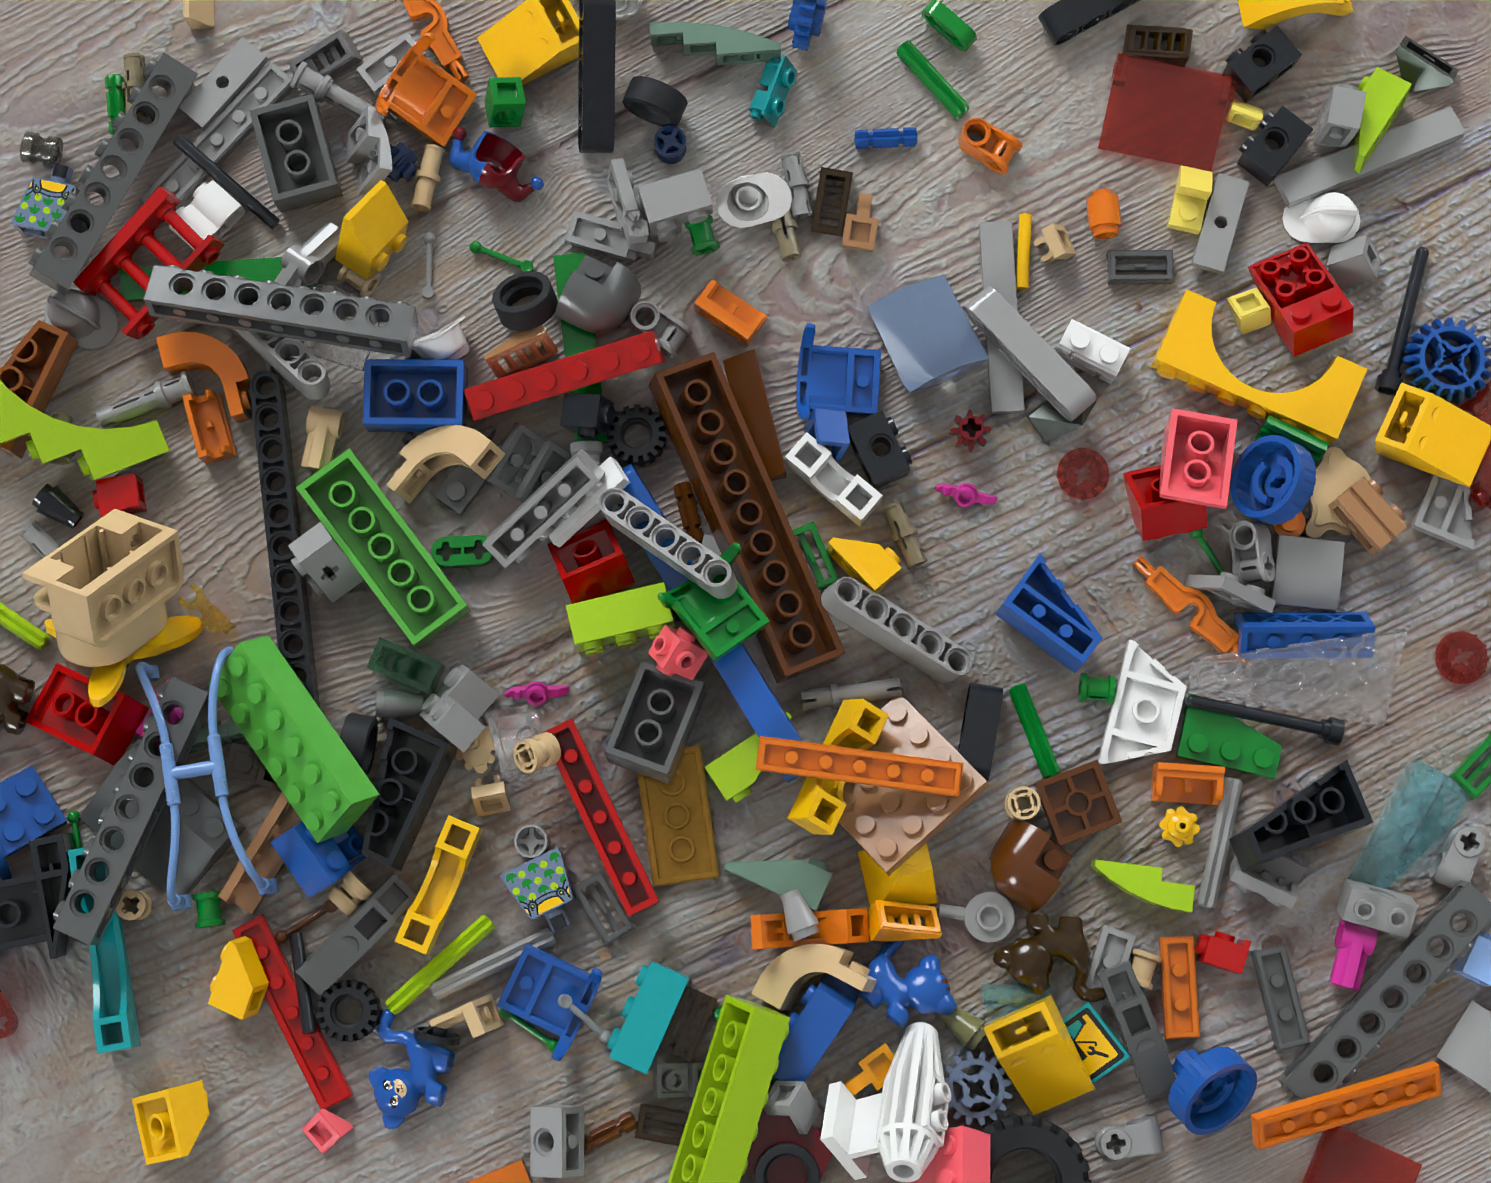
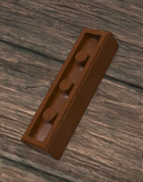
M755 349L723 360L729 386L770 480L775 481L786 478L787 472Z

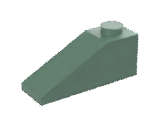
M810 857L808 862L804 860L726 862L724 870L780 896L799 888L802 897L813 911L817 910L832 876V873L826 871L829 865Z

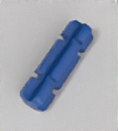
M914 127L903 128V131H899V128L873 129V132H868V129L857 130L854 134V143L857 149H869L868 146L872 145L873 148L899 147V144H903L904 147H912L917 144V130Z

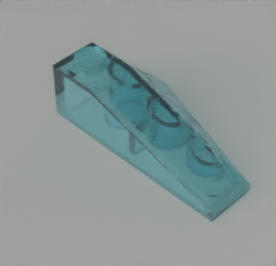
M1416 760L1407 763L1348 879L1386 889L1454 824L1469 794L1449 776L1422 761Z

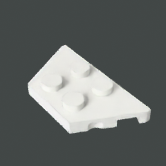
M1133 640L1127 642L1115 689L1114 702L1111 705L1098 756L1100 765L1169 752L1172 748L1187 686L1178 678L1169 674L1162 664L1156 659H1152Z

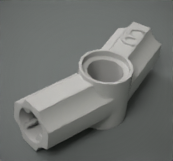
M331 222L329 224L326 223L305 244H295L289 247L282 257L281 265L283 269L274 282L290 287H307V285L311 286L317 283L325 272V265L336 255L340 229ZM288 306L280 307L281 310L288 308Z

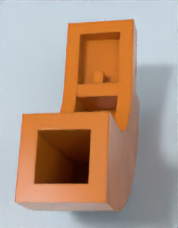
M176 332L156 337L163 367L171 376L179 374L184 370L198 369L215 373L221 379L231 417L237 423L250 420L248 410L252 409L251 399L248 391H242V389L250 387L252 377L244 363L226 344L209 335L197 332Z
M867 908L812 911L819 921L817 924L819 932L794 942L792 935L787 933L784 913L750 915L752 950L797 947L806 944L831 945L870 942Z

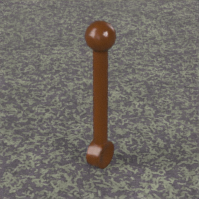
M330 899L327 900L324 907L289 929L278 931L275 934L276 941L278 943H285L290 934L295 933L327 912H335L338 907Z

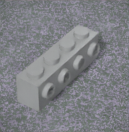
M581 448L486 538L482 545L505 569L514 560L519 564L532 551L529 546L535 540L544 541L556 529L553 524L560 517L566 520L577 510L579 505L576 502L584 495L588 498L591 497L603 485L600 479L605 471Z

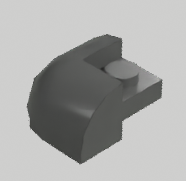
M585 255L577 270H573L558 301L554 316L582 330L595 334L596 330H609L616 326L620 328L627 321L632 308L641 297V285L636 276L619 262H616L614 267H610Z

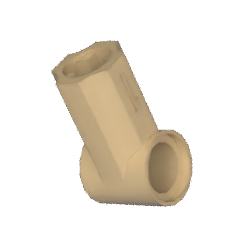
M314 405L310 407L306 421V433L308 436L301 464L303 469L317 472L333 460L337 440L341 439L345 427V411Z

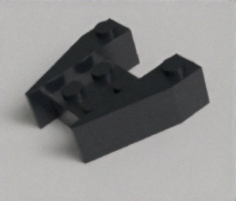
M73 833L29 840L35 874L0 881V951L47 941L50 960L66 956L68 935L53 929L56 922L53 919V915L58 904L62 900L66 901L71 890L68 887L71 878L68 850L75 849Z

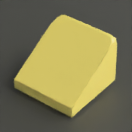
M1233 99L1225 120L1254 131L1263 118V110Z
M1257 287L1227 298L1228 306L1241 334L1270 325L1271 308Z

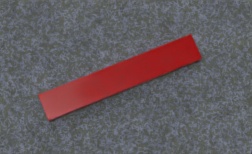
M262 914L233 929L232 932L236 939L246 936L252 940L269 982L265 998L320 1109L327 1110L353 1096L354 1094L315 1016L316 1033L303 1035L295 976L279 943L275 939V935L265 915Z

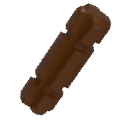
M689 482L678 483L673 488L676 499H679L677 505L683 528L687 530L686 534L702 544L704 535L702 528H699L701 523L695 499L691 497L693 496L691 484Z
M628 1111L620 1115L618 1120L615 1121L613 1119L590 1131V1135L586 1136L584 1134V1156L592 1152L594 1147L598 1149L621 1137V1133L625 1132L627 1134L636 1129L638 1124L634 1114Z

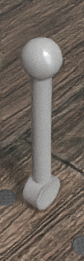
M427 232L423 236V241L426 243L425 286L422 288L421 293L424 298L431 299L435 295V290L432 287L433 243L436 241V236L432 232Z
M567 994L560 995L557 1001L558 1005L571 1010L599 1035L602 1043L607 1044L612 1033L600 1028L572 1003L571 996Z

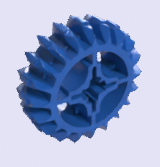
M1448 317L1444 323L1440 319H1435L1431 322V326L1428 324L1422 325L1420 333L1415 332L1410 337L1413 343H1408L1405 346V351L1410 355L1405 356L1402 363L1411 367L1404 372V375L1414 376L1415 378L1410 383V386L1416 387L1419 385L1422 388L1421 390L1433 393L1449 403H1452V400H1454L1456 404H1461L1465 401V397L1468 399L1474 398L1476 390L1481 391L1485 388L1486 384L1483 380H1488L1491 377V372L1486 369L1491 367V359L1485 357L1491 352V347H1483L1481 344L1486 340V336L1482 335L1477 338L1474 335L1477 331V326H1472L1469 330H1466L1465 320H1460L1455 326L1452 317ZM1442 339L1453 340L1461 346H1451L1446 340L1442 341ZM1427 346L1431 350L1429 354L1432 358V365L1428 369L1425 363V350ZM1455 355L1458 356L1456 359L1452 361L1451 364H1445L1441 368H1438V366L1444 362L1443 359L1446 360L1448 358L1451 359ZM1466 355L1469 356L1471 363L1469 377L1466 375L1467 369L1464 365ZM1443 376L1450 383L1454 382L1455 385L1442 383L1434 377Z

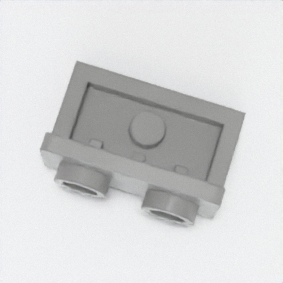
M1235 855L1230 864V880L1243 891H1254L1263 895L1269 903L1275 906L1284 905L1292 909L1298 899V883L1306 870V866L1288 856H1283L1242 871Z

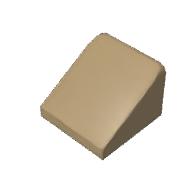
M183 0V17L191 29L214 28V0Z

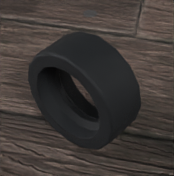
M635 76L632 78L622 100L624 107L632 114L661 127L667 125L677 127L688 104L686 97L677 89L660 80L645 76Z
M535 271L519 272L507 277L497 286L492 296V303L502 325L509 330L515 331L531 330L543 325L553 316L558 304L549 278L541 272ZM539 295L531 303L524 306L511 307L519 299L526 296Z
M350 713L344 721L340 738L364 773L368 775L376 750L378 720L374 716Z
M793 1142L778 1143L769 1147L759 1157L755 1167V1183H768L767 1171L770 1164L781 1156H793L805 1165L807 1183H820V1170L814 1156L805 1147Z

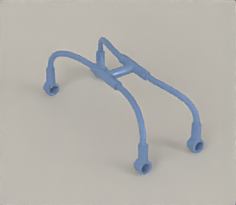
M227 646L220 651L211 676L208 698L209 736H207L210 761L176 766L173 744L169 741L165 719L150 683L160 679L158 665H148L146 662H139L135 667L152 708L161 740L159 748L167 806H170L171 844L166 893L167 902L173 912L192 908L190 894H175L180 838L179 805L181 804L178 780L212 774L215 797L219 800L227 833L240 862L249 877L256 884L259 896L279 892L277 878H261L249 860L236 832L227 801L229 792L221 736L217 731L216 712L220 675L225 660L234 650L231 646Z

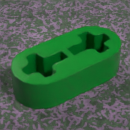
M931 0L921 11L925 21L959 50L966 52L977 40V35L973 29L940 1Z
M481 535L442 537L434 542L431 549L432 558L442 568L482 567L491 563L494 556L489 551L488 553H483L482 559H477L473 553L466 554V550L476 549L477 543H484L486 537ZM449 544L452 550H461V554H452L449 557V561H445L441 555H438V551L444 550V545Z

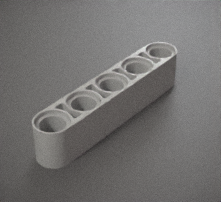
M217 296L212 300H219L222 296ZM249 301L245 305H252L256 301ZM234 329L305 397L318 400L329 393L331 386L325 365L298 339L275 336L270 340H264L265 337L270 335ZM290 356H298L292 361H286ZM311 377H320L314 382L307 381Z
M987 286L963 307L965 314L972 323L1065 419L1072 422L1097 400L1090 386L993 287Z
M610 488L602 493L599 498V506L607 521L613 527L713 597L725 599L735 593L738 582L730 565L724 559L624 490ZM624 504L619 511L611 512L615 505ZM649 521L645 528L636 529L639 523ZM675 539L672 545L661 547L665 540ZM692 557H701L696 564L687 565L688 560ZM717 575H727L723 582L712 583Z
M842 577L823 591L821 602L827 612L938 682L949 684L970 671L972 658L967 650L851 577ZM838 591L844 595L845 601L840 598ZM866 609L871 612L873 618L867 614ZM894 626L899 630L900 635L895 632ZM921 643L926 647L927 653L923 650ZM949 661L953 664L954 670L950 667Z

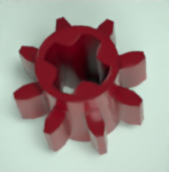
M969 409L965 418L962 419L958 415L955 416L954 422L959 427L950 429L949 435H957L956 448L963 444L968 446L969 452H972L975 444L978 443L983 447L986 445L987 441L982 437V434L990 433L991 427L984 426V414L978 418L973 416L972 410ZM967 425H971L972 430L976 431L974 437H969V433L964 431Z

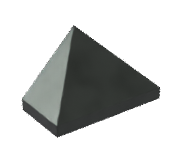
M1407 36L1403 38L1396 49L1401 79L1412 84L1410 92L1449 86L1459 71Z
M1045 400L1026 417L1043 441L1048 442L1084 425L1096 401L1072 422L1065 419L1048 400Z

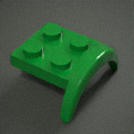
M737 542L731 544L720 557L731 566L739 556L741 546ZM717 575L712 583L723 582L727 575ZM691 580L668 592H660L658 594V600L665 608H672L714 662L763 630L770 622L739 582L737 583L735 593L725 599L713 597Z

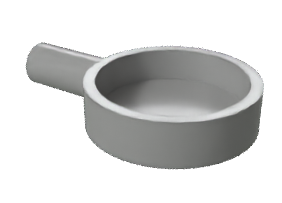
M995 892L979 893L972 897L965 907L939 904L938 917L963 920L968 933L973 938L982 942L990 943L1002 940L1010 933L1014 925L1015 915L1011 903L1004 896Z

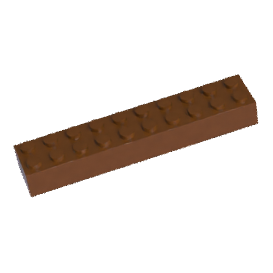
M715 352L656 372L648 386L716 544L722 554L731 544L739 543L741 552L730 567L737 581L770 620L768 626L758 632L756 637L776 683L779 684L836 661L845 654V650L828 612L822 605L821 595Z

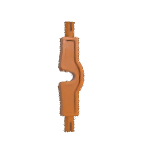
M403 0L412 21L426 17L433 18V21L421 30V37L426 33H432L435 36V40L429 48L435 54L443 69H450L454 77L463 83L458 73L459 71L464 80L467 81L469 75L461 64L463 60L462 54L449 34V23L440 4L435 0Z
M1142 556L1132 564V567L1136 568L1147 578L1144 582L1145 586L1172 613L1179 614L1187 605H1194L1197 608V614L1189 623V627L1193 632L1209 642L1221 654L1231 653L1242 665L1250 659L1239 657L1237 653L1239 635L1216 615V610L1206 595L1197 589L1183 586L1162 566L1155 569Z

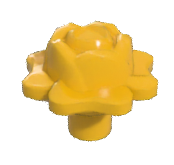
M1182 806L1178 807L1176 812L1174 809L1166 810L1165 818L1159 822V828L1164 830L1162 838L1171 841L1175 847H1181L1183 842L1187 845L1192 844L1194 835L1200 831L1199 825L1195 824L1197 815L1188 813Z

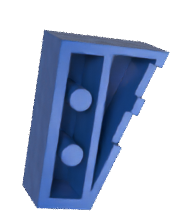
M1040 553L995 614L1072 672L1076 673L1103 638L1080 606L1074 604L1064 590L1065 586L1060 579L1057 580L1045 564L1047 561Z
M827 973L823 975L816 987L811 984L800 1000L804 1006L799 1014L792 1012L790 1015L789 1033L786 1040L782 1043L778 1056V1069L773 1076L780 1081L805 1082L853 1011L860 995V990Z

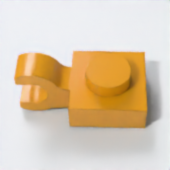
M881 1044L857 1061L862 1071L843 1083L852 1095H855L870 1083L876 1091L883 1087L884 1079L894 1058L887 1044Z

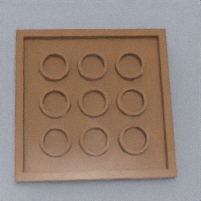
M903 696L893 698L880 709L889 716L876 744L867 750L961 762L964 764L959 797L845 782L843 800L847 805L838 823L888 876L989 787L988 782ZM806 777L801 780L802 784H804Z

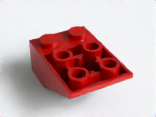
M1307 242L1248 266L1257 289L1271 308V320L1277 333L1293 357L1353 333L1354 307Z

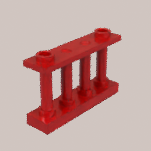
M161 186L158 187L73 281L85 293L94 296L97 293H102L130 321L121 331L125 335L138 340L153 330L155 327L154 322L159 317L150 316L146 304L138 312L110 284L111 278L116 272L123 269L146 292L150 277L132 260V255L140 246L145 245L165 266L175 265L183 270L198 272L203 270L206 265L214 263L220 256V250L225 246L221 240L211 235H208L203 240L175 212L176 206L181 200ZM167 221L195 249L183 263L154 237L155 229L162 222Z

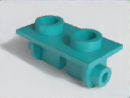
M785 55L782 56V59L772 57L770 61L766 62L759 84L763 87H768V90L756 89L749 107L751 112L750 118L761 121L764 117L774 128L779 117L784 113L785 100L790 88L793 87L796 81L797 70Z

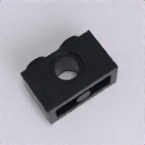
M1278 25L1269 32L1265 29L1260 31L1250 41L1252 44L1244 51L1241 48L1237 49L1225 60L1227 65L1222 76L1245 103L1293 68L1302 55ZM1258 57L1263 59L1266 63V66H1257L1254 63L1253 58Z
M1282 106L1276 114L1270 111L1259 124V127L1262 129L1256 138L1250 135L1239 148V151L1243 154L1237 164L1266 187L1313 131L1312 127L1285 106ZM1272 139L1276 141L1279 149L1269 148L1265 140Z
M879 411L848 426L850 444L869 484L877 490L909 474V465L912 464V459L907 448L899 446L895 438L898 435V430L891 417L886 418L883 411ZM875 443H884L888 446L890 452L888 455L880 457L873 453L871 447Z

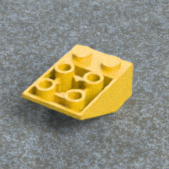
M526 0L477 37V40L498 78L521 77L522 85H525L579 57V17L569 0Z
M1401 383L1375 439V454L1470 488L1491 442V426L1433 393Z
M1052 995L992 1020L983 1028L998 1061L1033 1115L1095 1090Z

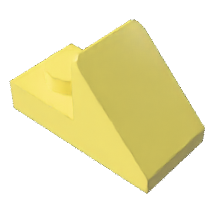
M1180 166L1167 228L1197 235L1200 233L1207 200L1212 194V172Z

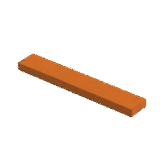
M760 736L755 770L959 797L964 763Z
M1430 1061L1251 1114L1253 1145L1258 1150L1442 1096L1440 1065L1435 1061Z

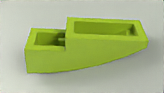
M1091 860L1090 867L1124 893L1164 909L1184 913L1193 912L1195 885L1163 882V868Z

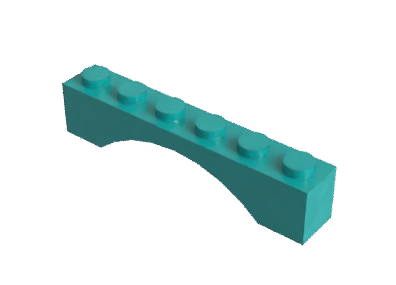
M85 847L68 850L71 876L76 869H81L86 857L83 856ZM104 862L96 869V876L101 882L109 875V867ZM90 894L85 895L81 901V907L86 913L90 912L94 907V899ZM115 909L99 945L88 944L93 980L92 1020L97 1054L141 1046L123 920Z

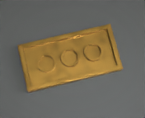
M701 746L685 747L671 784L637 773L653 887L720 878Z

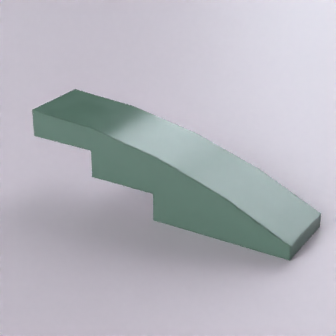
M650 22L652 46L683 44L684 56L716 54L717 66L768 62L772 57L781 59V43L750 32L710 24Z

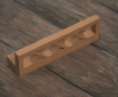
M283 792L245 851L261 878L273 879L278 877L285 863L270 842L301 821ZM240 861L218 895L224 901L232 902L251 914L256 913L266 896H259L256 884L249 877Z

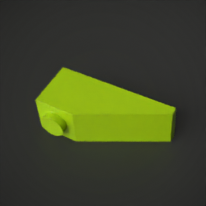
M1379 67L1375 69L1371 77L1365 76L1357 89L1366 92L1360 129L1355 135L1354 171L1358 173L1362 171L1406 103L1412 85Z
M786 712L788 718L791 721V715L789 714V712ZM756 733L704 767L726 802L733 799L735 803H738L753 793L750 787L755 784L762 772L755 770L759 737Z

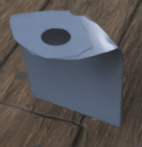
M944 274L903 287L867 306L905 388L910 392L931 388L954 380L989 360L983 345L969 323Z

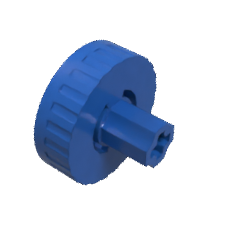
M1268 435L1259 438L1242 452L1232 471L1230 492L1235 506L1241 513L1264 524L1277 525L1293 519L1303 510L1313 495L1316 484L1314 459L1306 448L1285 437ZM1264 483H1265V491H1266V493L1268 494V496H1266L1265 493H1264Z
M1217 1047L1200 1055L1194 1049L1183 1050L1175 1057L1174 1064L1172 1065L1177 1077L1170 1089L1168 1106L1171 1112L1190 1132L1197 1135L1216 1132L1235 1120L1247 1107L1256 1090V1072L1234 1049L1229 1047Z

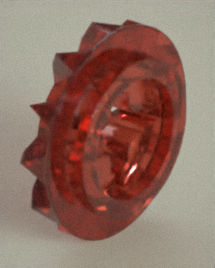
M1077 448L1069 451L1060 460L1056 477L1058 478L1060 489L1064 490L1070 498L1084 501L1097 497L1106 488L1109 481V468L1105 459L1098 452L1088 448ZM1089 463L1087 474L1092 480L1085 479L1077 486L1076 479L1078 475L1074 473V469L1081 470L1083 466L1085 467Z
M1465 631L1450 633L1437 645L1435 651L1437 669L1444 678L1453 683L1468 684L1474 682L1486 672L1487 663L1490 659L1487 656V645L1483 644L1477 635ZM1458 648L1462 652H1473L1470 655L1471 657L1467 659V666L1463 662L1451 663L1459 655Z

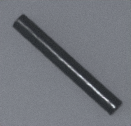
M297 932L290 934L289 940L303 1035L316 1033L310 986L295 973L306 961L303 934Z

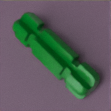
M110 74L105 77V88L108 89L106 93L108 118L111 119L108 122L109 133L112 136L116 131L110 128L120 111L125 113V94L122 91L124 78L120 74Z

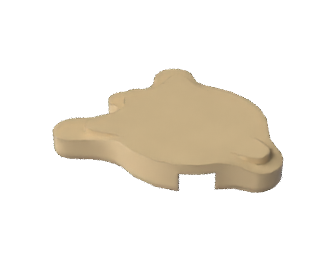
M1328 448L1324 455H1322L1321 462L1316 467V484L1313 495L1308 502L1310 517L1304 529V534L1307 538L1318 539L1327 531H1333L1341 536L1351 534L1350 530L1328 505L1361 477L1364 476L1367 480L1371 479L1366 469L1348 458L1340 448Z

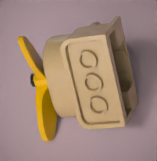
M113 509L22 573L23 579L44 586L35 593L34 602L37 608L51 613L52 619H47L44 622L47 633L57 638L58 649L61 655L73 664L94 667L88 685L90 703L94 707H101L114 697L123 682L126 668L132 660L157 656L180 647L197 638L203 630L202 620L198 617L189 615L167 617L166 601L179 591L184 579L178 530L118 509Z

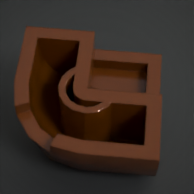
M1010 820L994 845L989 858L991 860V873L996 882L994 886L1004 896L1028 913H1033L1045 905L1061 884L1058 880L1071 860L1072 855L1049 839L1051 835L1040 828L1021 820Z

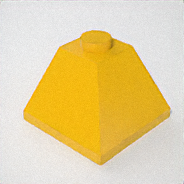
M832 538L828 542L827 553L849 577L862 583L877 594L902 569L899 565L901 562L900 558L889 547L884 550L879 544Z
M927 843L890 876L879 867L865 850L857 852L870 907L875 900L918 905L938 903Z
M202 1080L132 1098L146 1165L189 1155L210 1114L208 1095Z

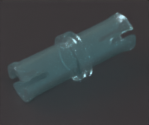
M1012 981L1011 984L982 983L981 986L982 1005L1010 1004L1012 1008H1020L1021 1005H1029L1051 995L1050 984L1042 995L1033 993L1027 985L1021 984L1018 981Z

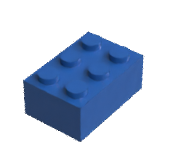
M365 359L363 425L367 431L425 432L445 425L466 426L467 399L464 389L468 388V368L464 360Z

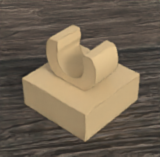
M1050 224L1041 229L1044 237H1039L1034 241V246L1041 247L1044 244L1049 246V252L1040 258L1043 262H1051L1055 259L1067 260L1077 254L1064 225Z
M498 774L494 775L495 782L492 784L483 785L481 778H477L475 782L476 787H471L472 800L478 817L511 811L510 800L504 781L501 782Z

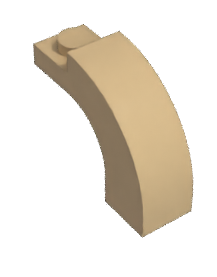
M461 425L439 426L418 435L402 448L399 454L406 461L395 471L393 477L386 485L410 504L433 475L441 469L452 465H463L472 469L483 479H486L506 454L490 439L475 429Z
M806 944L789 949L776 957L762 972L751 994L780 1010H791L803 985L817 975L830 974L864 992H872L877 980L868 975L870 972L869 968L854 961L849 965L854 952L837 946Z

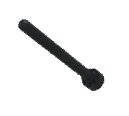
M1419 247L1416 250L1387 367L1382 370V373L1376 379L1374 389L1382 394L1395 396L1400 384L1403 383L1402 374L1399 370L1429 256V250L1426 247Z
M1188 695L1185 699V704L1189 708L1317 734L1318 738L1323 739L1324 743L1340 745L1344 735L1345 722L1343 719L1329 717L1328 719L1315 721L1197 695Z

